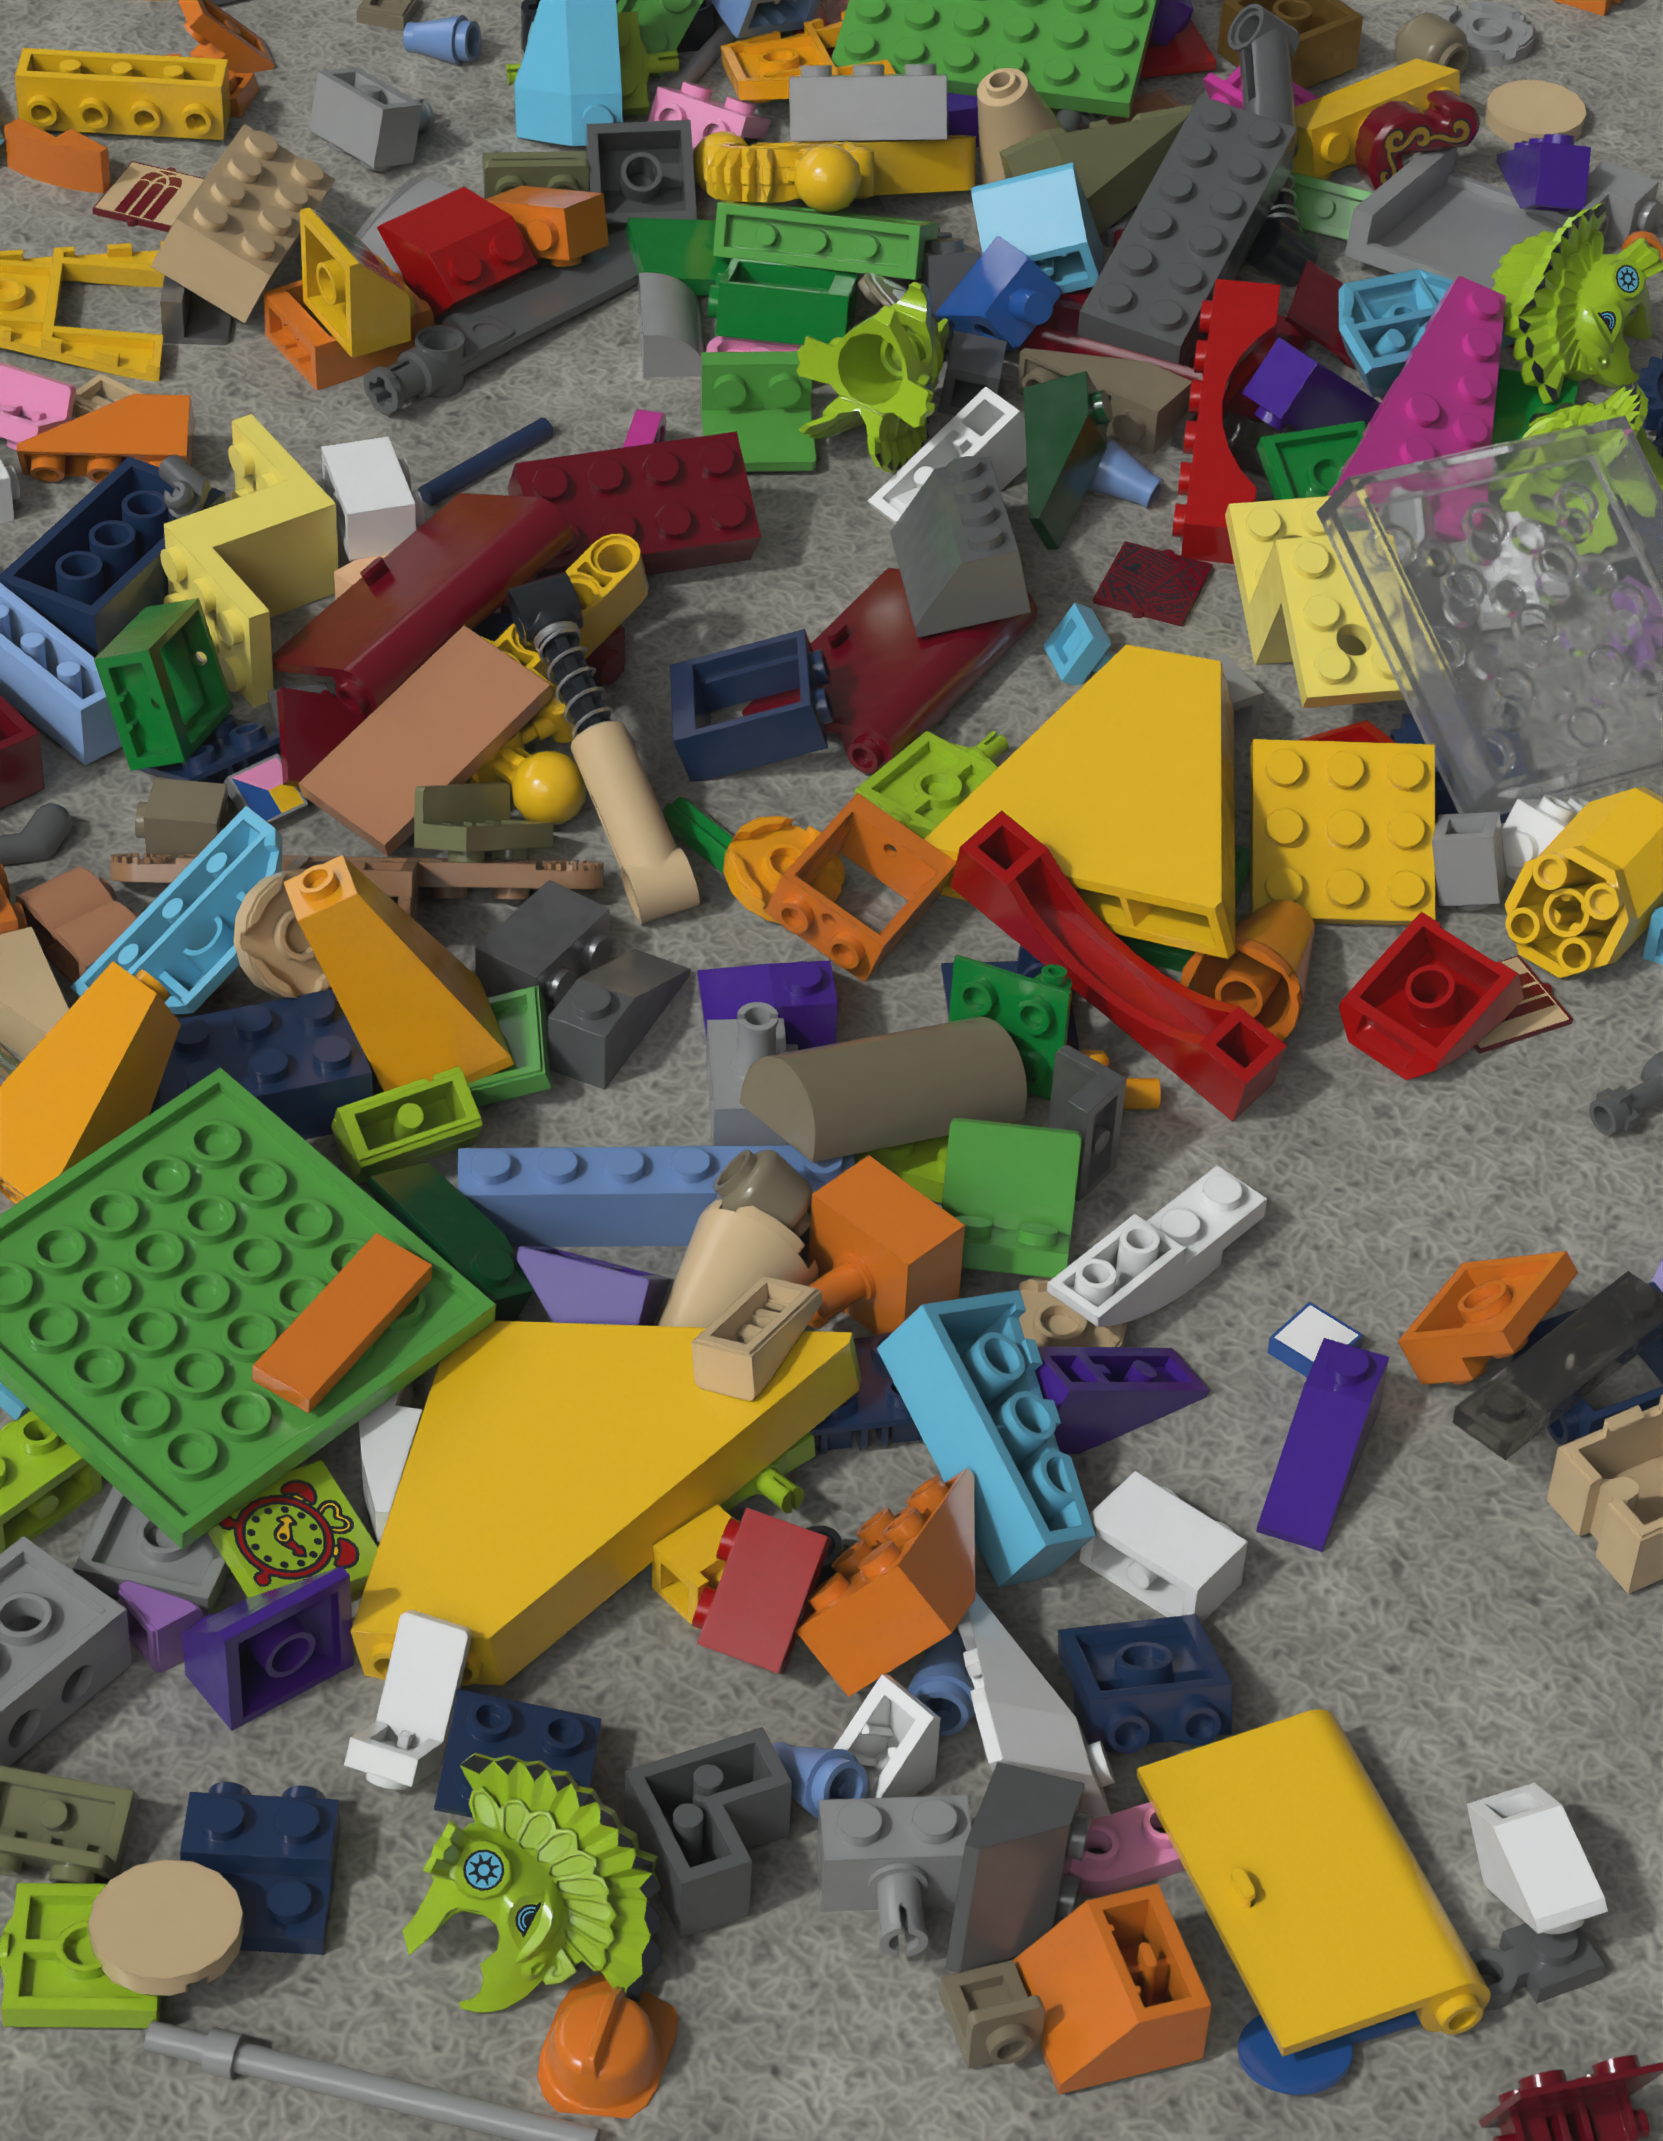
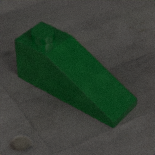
M1087 371L1023 388L1029 520L1045 547L1051 550L1059 549L1107 449L1106 424L1113 421L1112 407L1105 390L1097 391Z
M429 1162L370 1176L367 1185L376 1202L496 1304L495 1321L517 1320L534 1289L517 1262V1257L505 1234Z

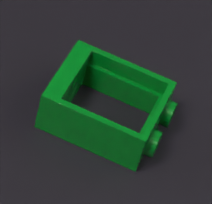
M732 258L725 273H718L715 286L711 285L708 318L716 319V336L804 345L805 337L810 336L828 344L834 338H843L854 327L858 291L856 283L859 280V273Z
M199 598L145 607L94 658L130 771L185 762L234 708ZM196 652H203L207 657V662L198 660Z

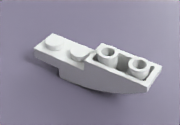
M1216 1165L1147 1221L1136 1214L1132 1215L1051 1279L1047 1284V1292L1097 1327L1115 1326L1148 1315L1175 1301L1221 1265L1223 1250L1265 1217L1267 1198Z

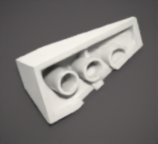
M975 1591L974 1602L957 1626L967 1650L963 1652L966 1669L975 1690L970 1691L973 1707L992 1772H994L997 1762L1085 1783L1080 1813L1092 1816V1820L1111 1816L1103 1787L1115 1783V1779L1102 1742L1098 1741L1088 1744L1075 1715Z

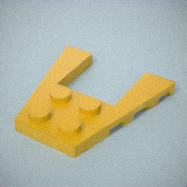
M132 243L108 244L107 253L75 255L74 247H57L53 249L52 257L23 258V250L0 251V348L117 376L159 382L163 353V335L56 326L62 281L133 287H163L165 275L151 267L159 250L132 252Z

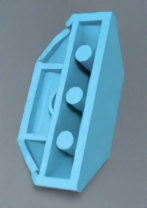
M1415 269L1344 283L1338 290L1339 331L1348 356L1373 398L1386 395L1393 381L1400 375L1408 355L1418 344L1426 330V324L1447 288L1455 280L1421 269ZM1503 323L1501 350L1516 341V338L1504 335L1505 323Z
M245 806L70 988L81 997L109 964L114 961L133 976L142 969L159 981L171 994L165 1004L173 1014L194 1013L240 965L233 942L235 917L245 895L262 878L282 871V835L253 810Z

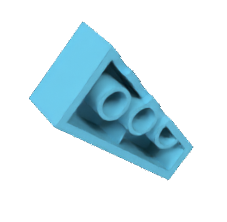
M1020 1290L922 1304L877 1347L893 1383L903 1399L944 1482L966 1468H969L973 1473L975 1488V1543L998 1588L1033 1581L1051 1575L1095 1537L1072 1458L1060 1452L1054 1432L1056 1427L1061 1424L1055 1402L1054 1400L1043 1399L1035 1370L1043 1363L1036 1341L1034 1339H1026L1021 1328L1019 1317L1026 1312Z

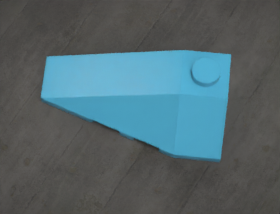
M540 0L534 22L531 24L527 37L528 43L521 67L518 68L514 82L516 137L567 146H585L586 124L623 123L616 0Z

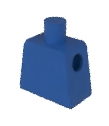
M996 236L934 315L940 321L944 318L951 320L955 325L952 333L957 331L1007 341L1006 350H1015L1022 345L1037 325L1045 323L1050 318L1053 305L1061 295V289L1031 258L1002 237Z

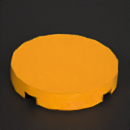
M783 816L757 817L741 826L735 834L724 855L723 873L731 893L747 910L766 921L781 924L765 913L767 905L782 875L821 832L808 825L806 830L799 826L791 825L794 820L792 818ZM839 853L810 884L811 887L834 903L841 894L842 884L845 880V867Z

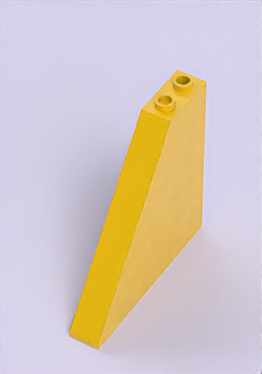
M1126 644L924 838V840L948 857L957 861L960 846L1002 810L1050 850L1063 874L1083 901L1114 934L1229 959L1236 952L1234 708L1221 661ZM953 870L941 895L966 900L950 887L954 874Z
M494 1321L439 1362L350 1631L364 1676L375 1677L385 1681L400 1616L408 1610H414L471 1629L472 1639L460 1686L471 1684L503 1686L654 1561L653 1544L715 1505H722L860 1390L862 1379L852 1332L803 1331L766 1387L752 1401H747L704 1390L696 1385L691 1342L706 1329L705 1327Z

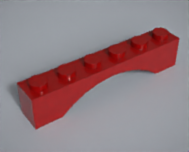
M1216 279L1213 301L1202 300L1199 333H1207L1208 340L1197 339L1194 373H1203V380H1192L1188 413L1198 414L1197 421H1186L1183 454H1192L1193 457L1192 462L1181 461L1178 495L1187 496V503L1175 504L1172 537L1183 538L1181 556L1200 561L1234 564L1225 513L1229 504L1255 502L1257 488L1242 472L1231 453L1225 436L1223 421L1236 395L1252 379L1275 343L1281 285Z
M1001 810L960 846L950 887L1045 966L1055 964L1064 967L1067 970V976L1072 980V989L1233 1122L1274 1083L1287 1045L1240 1006L1212 999L1183 986L1161 973L1133 952L1107 928L1083 901L1063 874L1050 850Z

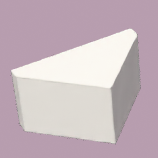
M882 1674L833 1749H844L851 1752L858 1760V1763L865 1769L868 1777V1790L865 1798L913 1797L935 1780L941 1718L890 1675Z

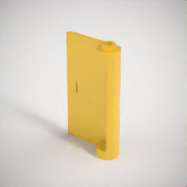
M1324 1709L1306 1711L1137 1768V1778L1154 1808L1282 2057L1414 2010L1425 2030L1434 2033L1443 2031L1447 2035L1463 2033L1474 2027L1481 2020L1484 2013L1483 2010L1488 2005L1491 1997L1490 1990L1344 1730L1331 1711Z

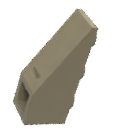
M1024 348L1020 351L1017 394L1024 396L1023 388L1087 371L1097 391L1105 390L1111 403L1113 421L1106 424V433L1119 438L1127 444H1132L1154 454L1186 425V421L1189 420L1188 410L1192 381L1152 363Z

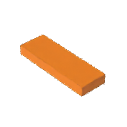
M375 1233L252 1366V1381L310 1414L432 1280V1264L380 1234Z

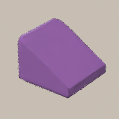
M129 1580L119 1584L118 1600L119 1604L127 1609L130 1643L155 1673L158 1671L163 1673L183 1662L182 1632L193 1627L203 1618V1611L199 1606L188 1600Z

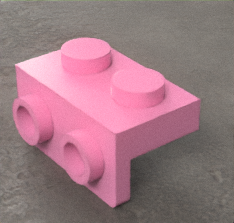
M683 81L681 89L657 87L648 121L691 120L692 149L696 147L703 137L720 131L735 133L743 139L745 137L763 139L767 136L771 119L754 114L756 105L729 96H727L726 102L722 103L710 99L712 89Z
M0 362V437L7 439L6 445L17 450V443L71 421L76 394L75 386Z

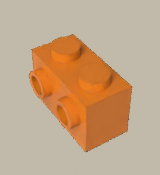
M519 186L486 199L512 215L535 259H550L552 266L565 267L580 264L583 255L609 245L604 193Z

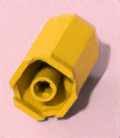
M1642 786L1588 802L1537 858L1525 862L1504 904L1507 912L1505 925L1508 936L1516 943L1519 955L1556 977L1564 978L1616 963L1647 929L1654 909L1663 906L1662 796Z

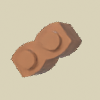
M81 866L16 896V902L21 904L27 925L33 928L46 959L52 962L56 969L72 985L141 915L139 912L132 913L126 906L118 902L115 891L105 878H97L93 873Z

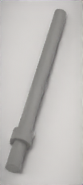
M152 2020L145 2036V2051L201 2064L202 2073L233 2080L235 2074L239 2073L514 2141H599L600 2128L246 2043L244 2034L218 2027H212L209 2033Z

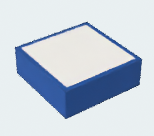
M1308 1302L1269 1338L1267 1353L1305 1377H1308L1324 1338L1361 1348L1363 1334L1313 1303Z

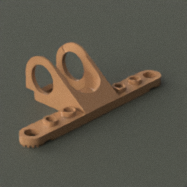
M139 853L111 854L110 880L172 883L199 854L181 853L176 857V860L172 859V855L160 853H144L143 859H140ZM282 855V871L304 872L312 866L324 864L339 856ZM344 856L417 923L420 887H431V897L468 898V887L493 888V898L528 899L530 898V888L539 889L548 880L568 889H597L604 887V863L590 860L580 861V864L579 860H573V864L569 860L543 861L542 865H537V859L498 860L485 858V862L459 863L449 862L448 858Z

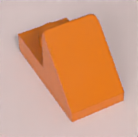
M178 0L186 18L184 27L199 42L191 51V57L203 56V58L228 59V69L234 73L272 70L275 67L264 40L212 1Z

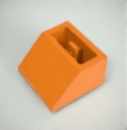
M1158 1884L1086 1900L1013 1959L1027 1996H1040L1044 2005L1045 2019L1041 2053L1058 2094L1203 2059L1212 2005Z

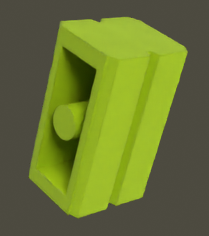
M460 1066L433 1075L431 1082L423 1078L336 1109L335 1118L331 1125L347 1171L352 1181L356 1184L369 1180L370 1176L409 1167L452 1152L458 1148L476 1143L478 1134L483 1127L481 1116Z

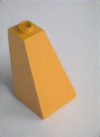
M341 855L324 864L312 866L302 874L283 882L297 921L384 1092L423 1078L431 1082L433 1075L460 1066L467 1084L514 1065L508 1046L479 978L346 857Z
M112 961L0 1085V1193L16 1205L150 1114L181 1023L165 1004L171 994L146 971L141 969L133 976Z

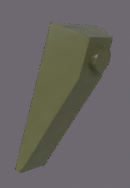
M1193 105L1139 113L1129 122L1112 125L1106 120L1090 122L1088 129L1066 132L1062 127L1046 129L1000 151L1005 178L1008 179L1074 162L1098 234L1101 235L1140 203Z

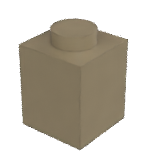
M154 778L148 802L140 801L138 803L135 819V834L137 838L145 839L146 853L172 855V859L175 860L181 853L200 854L230 823L227 784Z

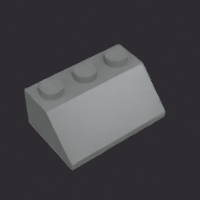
M884 64L853 65V75H832V65L801 66V76L789 77L790 141L947 139L949 136L947 73L936 74V64H905V74H884Z

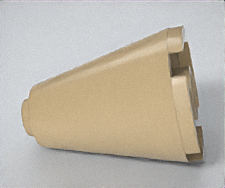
M1015 68L996 69L980 82L977 89L980 176L981 183L984 185L1006 179L1000 151L1046 129L1062 127L1066 132L1067 130L1022 71Z
M715 1200L699 1216L657 1326L707 1328L762 1276L809 1286L818 1280L819 1268L815 1260L809 1269L799 1256L805 1244L794 1232L776 1218L754 1206L738 1207L735 1212L719 1209L723 1204L722 1200ZM764 1308L765 1310H770V1311H774V1312H778V1313L781 1312V1311H777V1310H773V1309H769V1308Z

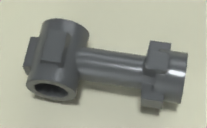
M1663 1051L1655 1054L1644 1066L1641 1073L1643 1083L1629 1090L1623 1086L1613 1091L1607 1088L1596 1095V1100L1590 1104L1589 1113L1594 1126L1602 1134L1609 1136L1622 1129L1628 1132L1638 1127L1641 1118L1639 1113L1663 1101Z

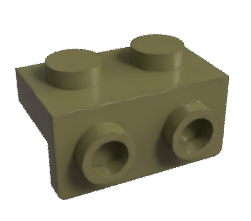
M586 151L482 153L484 199L519 186L589 192V162L586 160Z
M508 783L417 786L415 789L414 848L447 850L449 862L479 863L485 862V851H491L492 859L525 860L528 859V848L553 847V822L510 819V786Z
M0 1766V1875L20 1877L24 1865L50 1870L48 1880L52 1883L94 1884L95 1879L109 1882L120 1875L139 1796L134 1790Z

